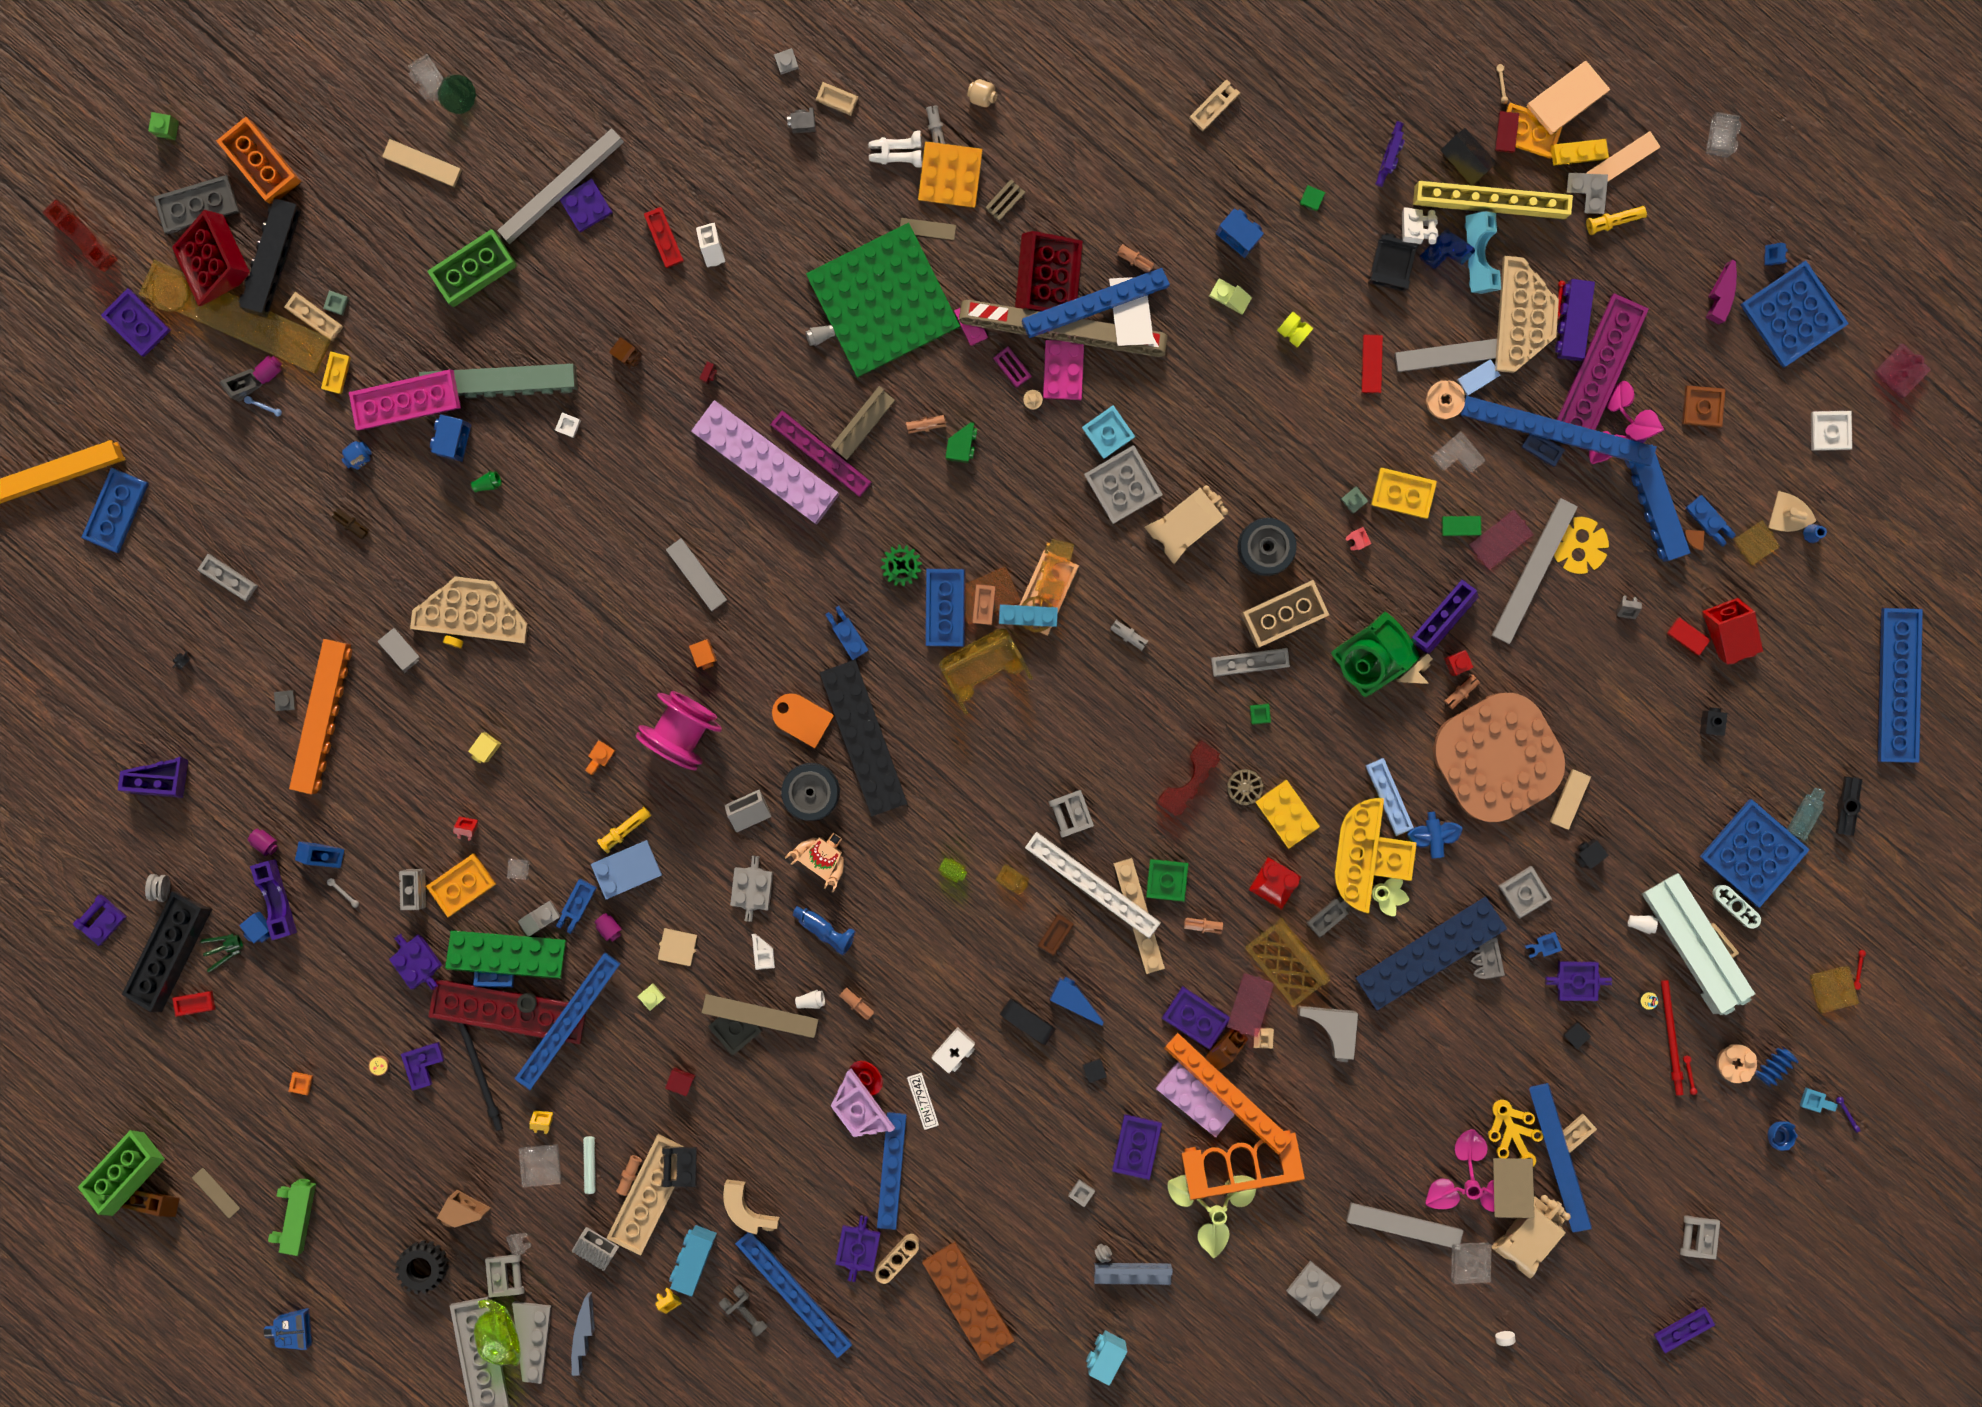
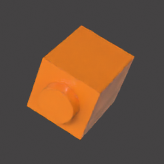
M706 639L689 646L697 668L702 667L705 670L713 667V663L717 662L710 640Z

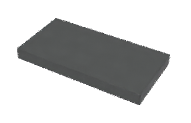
M228 175L154 196L166 235L188 229L204 209L223 214L224 217L240 213Z

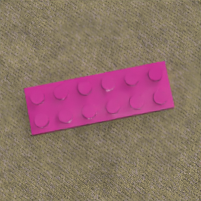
M450 369L349 392L356 430H365L461 408L454 370Z

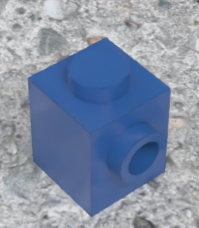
M261 912L252 914L239 925L244 931L245 938L250 942L256 943L260 941L263 943L271 937L266 923L267 920Z

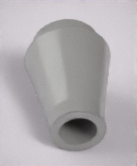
M831 325L812 327L805 331L810 346H817L830 337L835 336L833 326Z

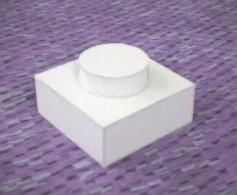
M562 413L555 431L574 438L581 420Z

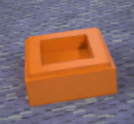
M293 1072L288 1092L309 1095L313 1076Z

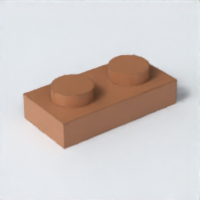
M976 584L972 623L992 625L995 586Z

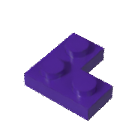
M439 1042L401 1054L412 1091L432 1084L427 1066L445 1060Z

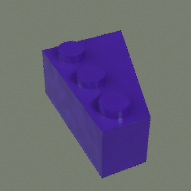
M178 757L169 761H161L148 766L144 765L120 771L118 791L129 794L183 798L188 760Z

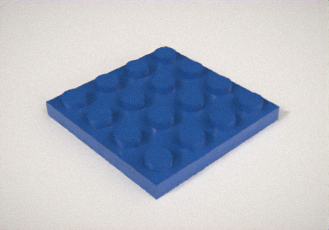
M1806 260L1740 304L1782 368L1849 324Z
M1749 799L1701 854L1700 858L1756 907L1760 908L1810 849L1756 802Z

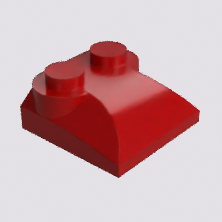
M1267 857L1249 891L1283 909L1292 892L1298 886L1302 876Z

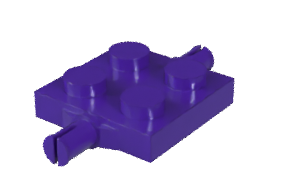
M1396 121L1394 130L1391 133L1392 137L1389 140L1375 183L1377 186L1383 187L1388 173L1391 174L1393 169L1396 168L1399 159L1396 155L1401 151L1405 141L1402 139L1404 133L1401 132L1404 125L1402 122Z
M401 934L397 935L394 940L399 944L400 949L389 959L410 989H415L421 983L426 982L430 989L434 990L438 985L432 976L442 966L439 959L421 935H417L410 942H406Z
M1558 961L1557 977H1545V985H1557L1558 1000L1598 1001L1600 985H1612V982H1605L1612 981L1611 977L1600 978L1598 962Z
M863 1215L860 1216L857 1227L845 1225L842 1227L835 1265L845 1266L850 1269L848 1281H851L853 1274L852 1282H856L857 1271L866 1270L873 1272L880 1232L871 1231L866 1228L867 1216L864 1217L863 1223Z

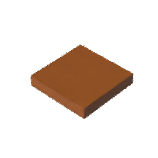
M1685 386L1682 425L1721 428L1723 424L1725 389Z

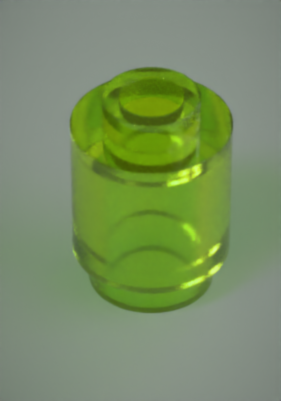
M945 857L938 871L942 872L941 875L955 883L959 880L962 882L967 874V871H965L966 866L952 858L948 859Z

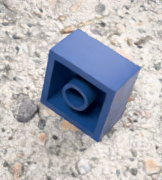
M1234 208L1219 225L1216 234L1245 258L1260 241L1264 233L1260 225L1250 222L1247 219L1248 216L1242 210Z
M440 414L434 426L436 430L435 437H432L430 442L431 452L441 457L463 462L471 424L461 419Z

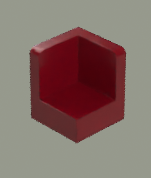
M674 1067L665 1089L687 1096L695 1075Z

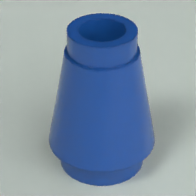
M1816 524L1808 525L1803 532L1805 540L1809 543H1817L1827 534L1825 527Z

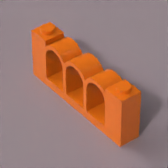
M1290 1130L1284 1131L1292 1140L1279 1154L1282 1175L1261 1179L1257 1159V1149L1265 1143L1262 1139L1253 1148L1246 1143L1234 1144L1228 1149L1227 1153L1220 1148H1209L1203 1154H1201V1150H1196V1147L1184 1149L1185 1152L1181 1153L1189 1199L1195 1200L1304 1180L1296 1133H1291ZM1243 1148L1250 1153L1256 1180L1240 1183L1234 1182L1230 1155L1233 1150ZM1218 1153L1224 1158L1229 1185L1208 1188L1204 1170V1158L1208 1154Z

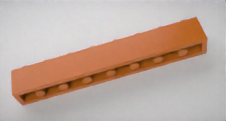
M323 639L289 787L290 790L317 794L322 787V780L320 779L327 765L325 761L326 753L328 754L331 748L329 740L330 735H333L335 730L333 722L339 712L338 700L339 697H342L344 691L342 683L348 673L347 661L352 656L351 644Z

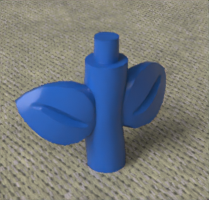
M1435 811L1427 812V826L1415 827L1407 836L1411 842L1417 843V847L1422 848L1430 845L1431 859L1445 857L1444 843H1454L1457 841L1462 833V827L1451 822L1440 825L1439 819H1436Z

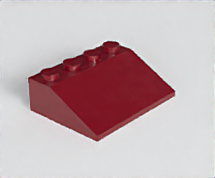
M204 209L172 246L198 306H203L239 286L250 274L223 214Z
M1037 231L1022 233L1015 308L1041 312L1077 299L1083 241Z

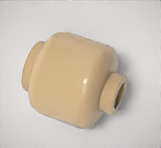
M981 79L970 84L967 95L970 97L971 103L984 108L989 107L991 103H995L997 92H995L994 84Z

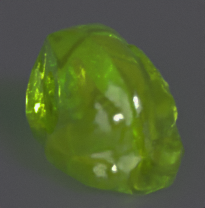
M480 1300L478 1302L480 1309H490L478 1318L474 1326L475 1345L480 1357L496 1365L512 1364L517 1366L521 1357L520 1341L507 1308L493 1300Z

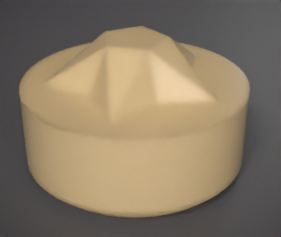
M1036 390L1026 392L1023 399L1024 405L1030 410L1038 409L1043 401L1041 393Z

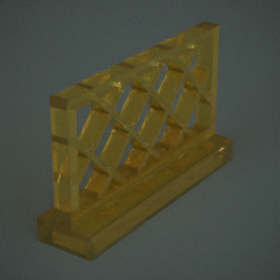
M1282 918L1277 920L1273 926L1245 947L1293 1007L1330 981V976ZM1274 930L1280 936L1279 943L1267 942L1268 935ZM1256 944L1265 945L1264 955L1256 954L1251 948ZM1267 945L1278 946V955H1266ZM1289 947L1292 951L1291 958L1280 957V948ZM1265 959H1277L1276 969H1268L1265 966ZM1279 960L1291 961L1290 971L1278 970ZM1293 961L1301 962L1304 965L1303 973L1292 971ZM1278 973L1289 974L1288 984L1279 983L1277 980ZM1291 975L1303 976L1302 986L1291 985ZM1305 976L1313 977L1318 983L1313 987L1304 986ZM1290 988L1301 989V996L1293 1000L1289 995Z

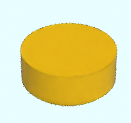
M447 635L443 640V643L462 649L464 643L460 639Z

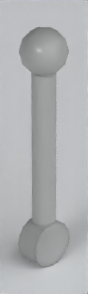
M334 878L327 880V884L336 888L348 899L352 907L356 908L359 906V902L353 900L336 884Z

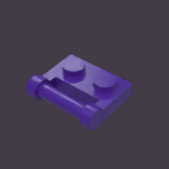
M99 894L90 908L80 919H76L73 925L100 946L127 916L108 899ZM103 906L105 910L89 927L86 924L87 921Z

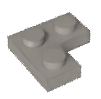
M1569 173L1567 193H1586L1585 213L1604 214L1608 175Z

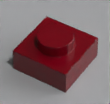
M707 361L699 379L709 385L710 380L713 381L716 377V366Z

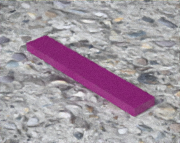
M781 411L770 424L771 427L858 497H861L872 482L784 411Z

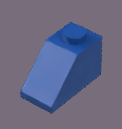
M299 841L295 860L306 865L341 868L344 849Z

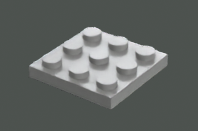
M1134 445L1084 474L1112 524L1163 495Z

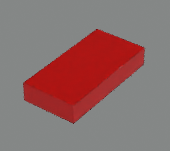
M1680 617L1676 619L1667 632L1668 635L1697 656L1702 653L1710 642L1709 638Z
M213 991L172 998L175 1017L215 1010Z

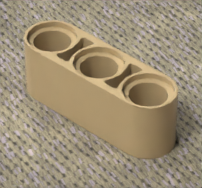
M907 1234L879 1263L875 1275L878 1282L883 1284L890 1282L917 1253L919 1238L916 1235ZM907 1241H913L916 1244V1246L914 1248H908L905 1245V1243ZM894 1255H900L903 1258V1260L901 1262H895L892 1259V1257ZM887 1269L890 1274L882 1276L879 1271Z

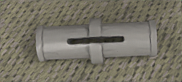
M931 106L927 107L926 111L930 124L928 129L931 130L932 140L934 143L945 144L942 132L943 123L940 122L938 106H933V108Z
M1117 619L1110 628V630L1124 638L1123 641L1130 642L1141 651L1148 642V640L1135 633L1133 628L1129 629Z

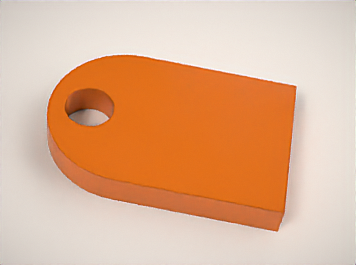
M785 694L779 697L772 709L773 720L780 729L813 748H816L834 717L832 713L798 694ZM782 702L787 703L789 707L788 711L784 714L778 710V705Z

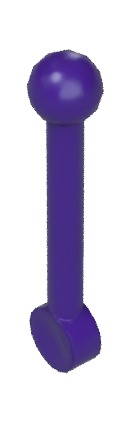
M1837 1097L1836 1102L1843 1108L1856 1133L1860 1132V1128L1856 1125L1844 1104L1843 1097Z

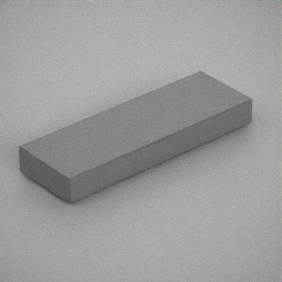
M207 554L198 568V571L247 602L258 586L210 554Z

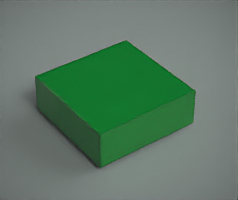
M1307 185L1299 204L1317 211L1325 192Z
M1269 704L1249 705L1251 724L1271 723Z

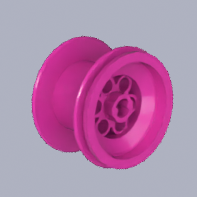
M671 691L670 695L658 693V698L667 705V708L654 729L639 725L638 729L640 732H637L636 738L646 747L667 760L695 771L698 768L697 764H702L703 760L693 750L705 729L708 728L716 732L722 731V728L714 721L717 716L703 705L678 692Z

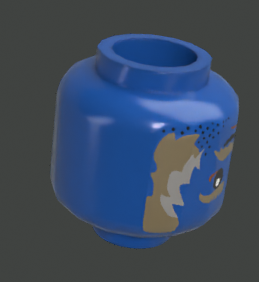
M354 441L342 450L344 456L342 461L348 468L352 467L358 470L370 462L372 452L364 442Z

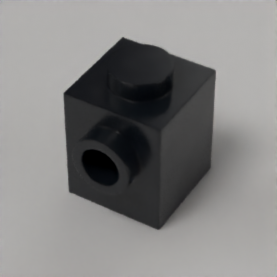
M1709 707V711H1702L1700 733L1725 736L1728 713L1721 712V708Z
M1594 839L1588 843L1587 841L1581 843L1577 847L1578 850L1574 852L1577 856L1575 859L1582 868L1585 867L1590 870L1609 856L1598 840Z

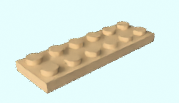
M659 1134L606 1238L640 1256L675 1188L673 1186H661L664 1166L662 1147H684ZM671 1154V1179H676L677 1154Z

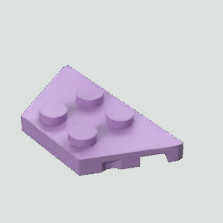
M852 1069L848 1070L831 1104L832 1109L853 1137L893 1131L895 1129L894 1125L854 1071Z

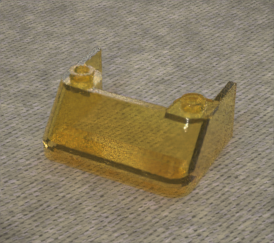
M1003 628L997 629L943 658L939 664L965 715L968 714V711L963 702L973 696L974 690L972 686L1005 668L1010 674H1017L1024 670L1029 680L1033 679L1011 636Z

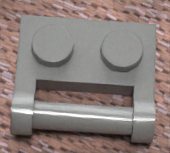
M1081 790L1048 801L1059 824L1061 837L1094 826ZM1065 802L1074 827H1067L1059 805L1060 803Z
M1684 1216L1685 1230L1683 1248H1680V1255L1716 1259L1720 1221L1717 1219ZM1693 1224L1698 1225L1695 1250L1691 1249Z
M521 1254L487 1257L485 1259L489 1297L524 1293L519 1262L521 1261ZM507 1263H512L513 1288H509Z

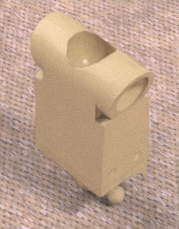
M1206 485L1203 489L1199 488L1162 519L1144 528L1153 539L1163 543L1164 553L1175 564L1186 548L1224 519L1223 515H1227L1228 510L1223 506L1222 497L1220 495L1217 496Z
M1546 1195L1541 1196V1201L1534 1197L1535 1218H1517L1506 1231V1234L1498 1238L1491 1248L1503 1258L1514 1261L1517 1269L1531 1279L1535 1275L1539 1263L1544 1260L1566 1233L1562 1225L1565 1220H1570L1571 1215L1564 1211L1559 1201L1550 1200Z

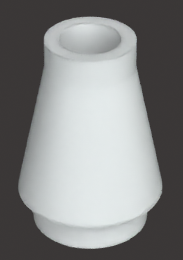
M1629 916L1628 927H1633L1647 934L1656 933L1658 918H1653V916Z
M815 990L796 997L795 1002L798 1009H820L821 1006H825V997L823 991Z

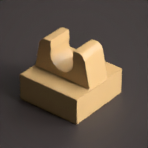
M1254 1028L1253 1047L1273 1048L1274 1029Z

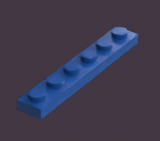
M887 1112V1117L895 1129L891 1132H885L877 1228L896 1230L906 1114Z

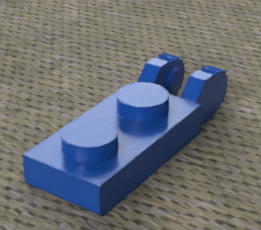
M1699 495L1686 507V510L1720 546L1727 544L1725 539L1717 533L1720 529L1729 538L1733 539L1736 536L1702 495Z
M837 606L836 612L843 619L841 623L836 624L834 617L829 612L825 615L849 656L854 660L869 651L850 619L846 617L840 606Z
M580 878L561 912L562 915L556 927L561 928L568 916L573 919L567 929V932L571 934L585 912L597 887Z

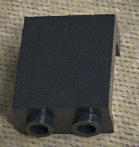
M1390 233L1381 235L1378 239L1368 283L1405 292L1409 288V277L1419 244L1403 242L1402 239H1398L1396 235Z

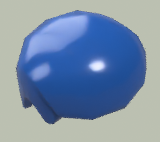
M1786 1121L1772 1124L1767 1133L1770 1145L1779 1151L1789 1150L1794 1146L1798 1137L1794 1130L1796 1126Z

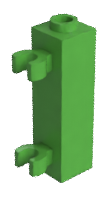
M299 1179L291 1184V1188L281 1186L277 1190V1197L289 1198L283 1232L273 1231L272 1234H269L268 1242L280 1243L279 1253L298 1256L304 1251L316 1184L310 1183L308 1179Z

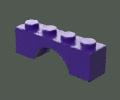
M276 859L250 866L255 885L259 887L266 901L268 911L266 923L271 940L297 933Z

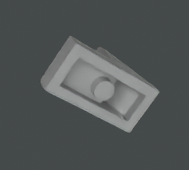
M550 900L521 918L518 922L527 937L561 916Z

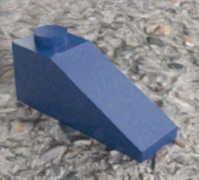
M1068 977L1064 979L1059 978L1050 996V1001L1102 1026L1104 1023L1103 1019L1080 989L1074 985L1075 981Z

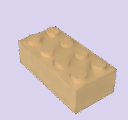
M1314 580L1248 609L1242 612L1241 615L1256 648H1259L1327 617L1329 613Z

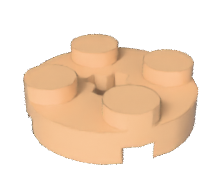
M1439 381L1428 390L1425 404L1433 416L1446 420L1455 417L1463 410L1465 394L1462 387L1456 382ZM1442 395L1444 397L1447 395L1450 397L1448 399V401L1450 402L1449 404H1443L1441 402Z
M1731 1044L1719 1052L1716 1065L1723 1078L1733 1083L1750 1081L1755 1074L1757 1060L1756 1055L1748 1047L1741 1044ZM1737 1058H1739L1741 1065L1735 1069V1065L1732 1062L1737 1061Z

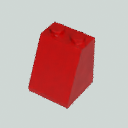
M1739 598L1702 611L1718 657L1727 665L1735 664L1739 660L1754 657L1756 654L1763 652L1755 611Z

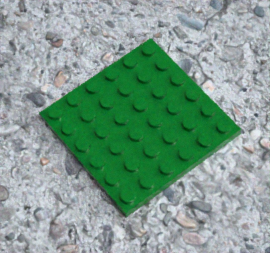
M909 223L806 273L857 378L960 327Z

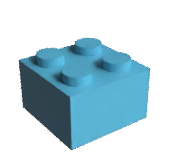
M1105 1330L1103 1335L1099 1334L1095 1342L1097 1346L1094 1352L1090 1351L1086 1362H1088L1089 1375L1110 1386L1127 1353L1125 1340Z

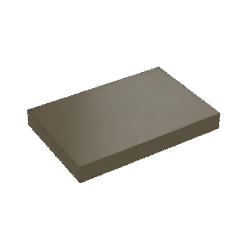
M1493 1158L1495 1218H1535L1533 1159Z

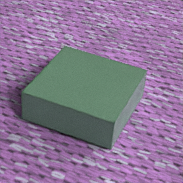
M329 290L323 309L343 316L349 297Z

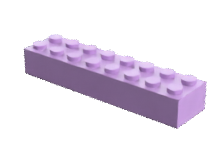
M715 400L692 429L695 435L816 525L839 496L836 490Z

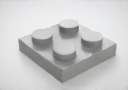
M1309 1261L1286 1291L1318 1316L1341 1285L1313 1262Z

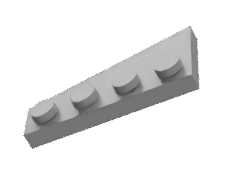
M514 1301L512 1305L522 1382L542 1384L552 1306Z

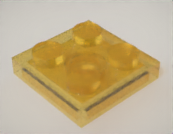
M1849 966L1810 975L1820 1013L1859 1004Z

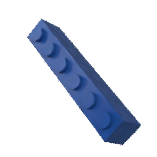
M1656 453L1654 454L1651 466L1625 460L1627 467L1631 469L1633 475L1631 476L1632 483L1635 487L1637 486L1639 492L1638 500L1644 506V517L1647 523H1650L1652 529L1650 531L1651 537L1657 543L1659 558L1666 562L1690 554Z

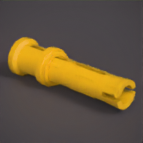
M1640 206L1613 215L1606 213L1602 217L1595 219L1588 218L1586 220L1587 230L1590 235H1595L1598 231H1609L1613 226L1646 218V208Z
M643 806L642 809L619 827L610 829V833L602 839H598V844L608 854L612 847L617 843L623 842V837L647 818L651 817L650 812Z

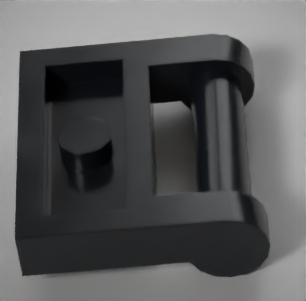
M662 1147L664 1166L661 1186L696 1187L697 1147ZM671 1154H677L676 1179H671Z

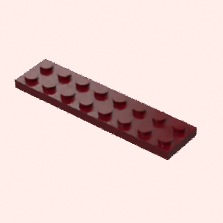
M435 979L438 987H435L433 990L428 1017L544 1038L569 1002L535 996L537 1007L530 1013H524L517 1007L518 998L523 994ZM586 1013L565 1042L581 1044Z

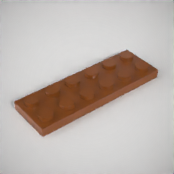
M955 1241L922 1261L982 1361L1015 1341Z

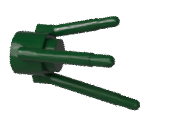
M232 933L227 936L200 941V943H210L226 940L223 942V946L204 953V957L225 950L227 953L231 952L207 969L208 973L234 955L241 953L240 950L243 949V942L239 935L234 936Z

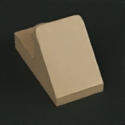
M1428 653L1423 654L1396 680L1402 683L1428 684L1419 671L1424 672L1430 667L1431 656Z

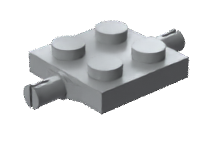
M752 856L751 867L734 868L730 906L746 909L744 921H753V910H769L774 872L758 868L759 856Z

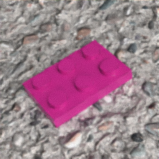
M1046 340L1043 399L1082 400L1083 344Z

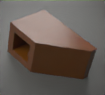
M621 337L609 351L613 357L629 369L632 366L635 367L641 360V353Z
M1234 1026L1211 1048L1205 1058L1219 1071L1235 1059L1248 1041V1038Z

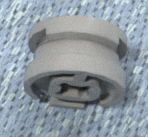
M150 874L145 886L146 899L148 901H155L157 899L160 902H165L170 893L169 876Z

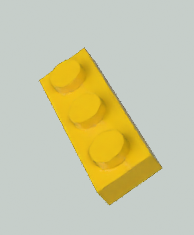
M1606 139L1554 144L1551 146L1553 166L1599 161L1609 158Z

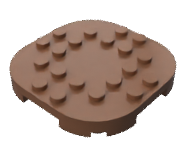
M1515 693L1490 695L1460 714L1448 719L1436 734L1433 745L1435 764L1455 795L1459 806L1468 815L1487 822L1507 820L1551 795L1563 779L1565 771L1563 750L1539 708L1522 695Z

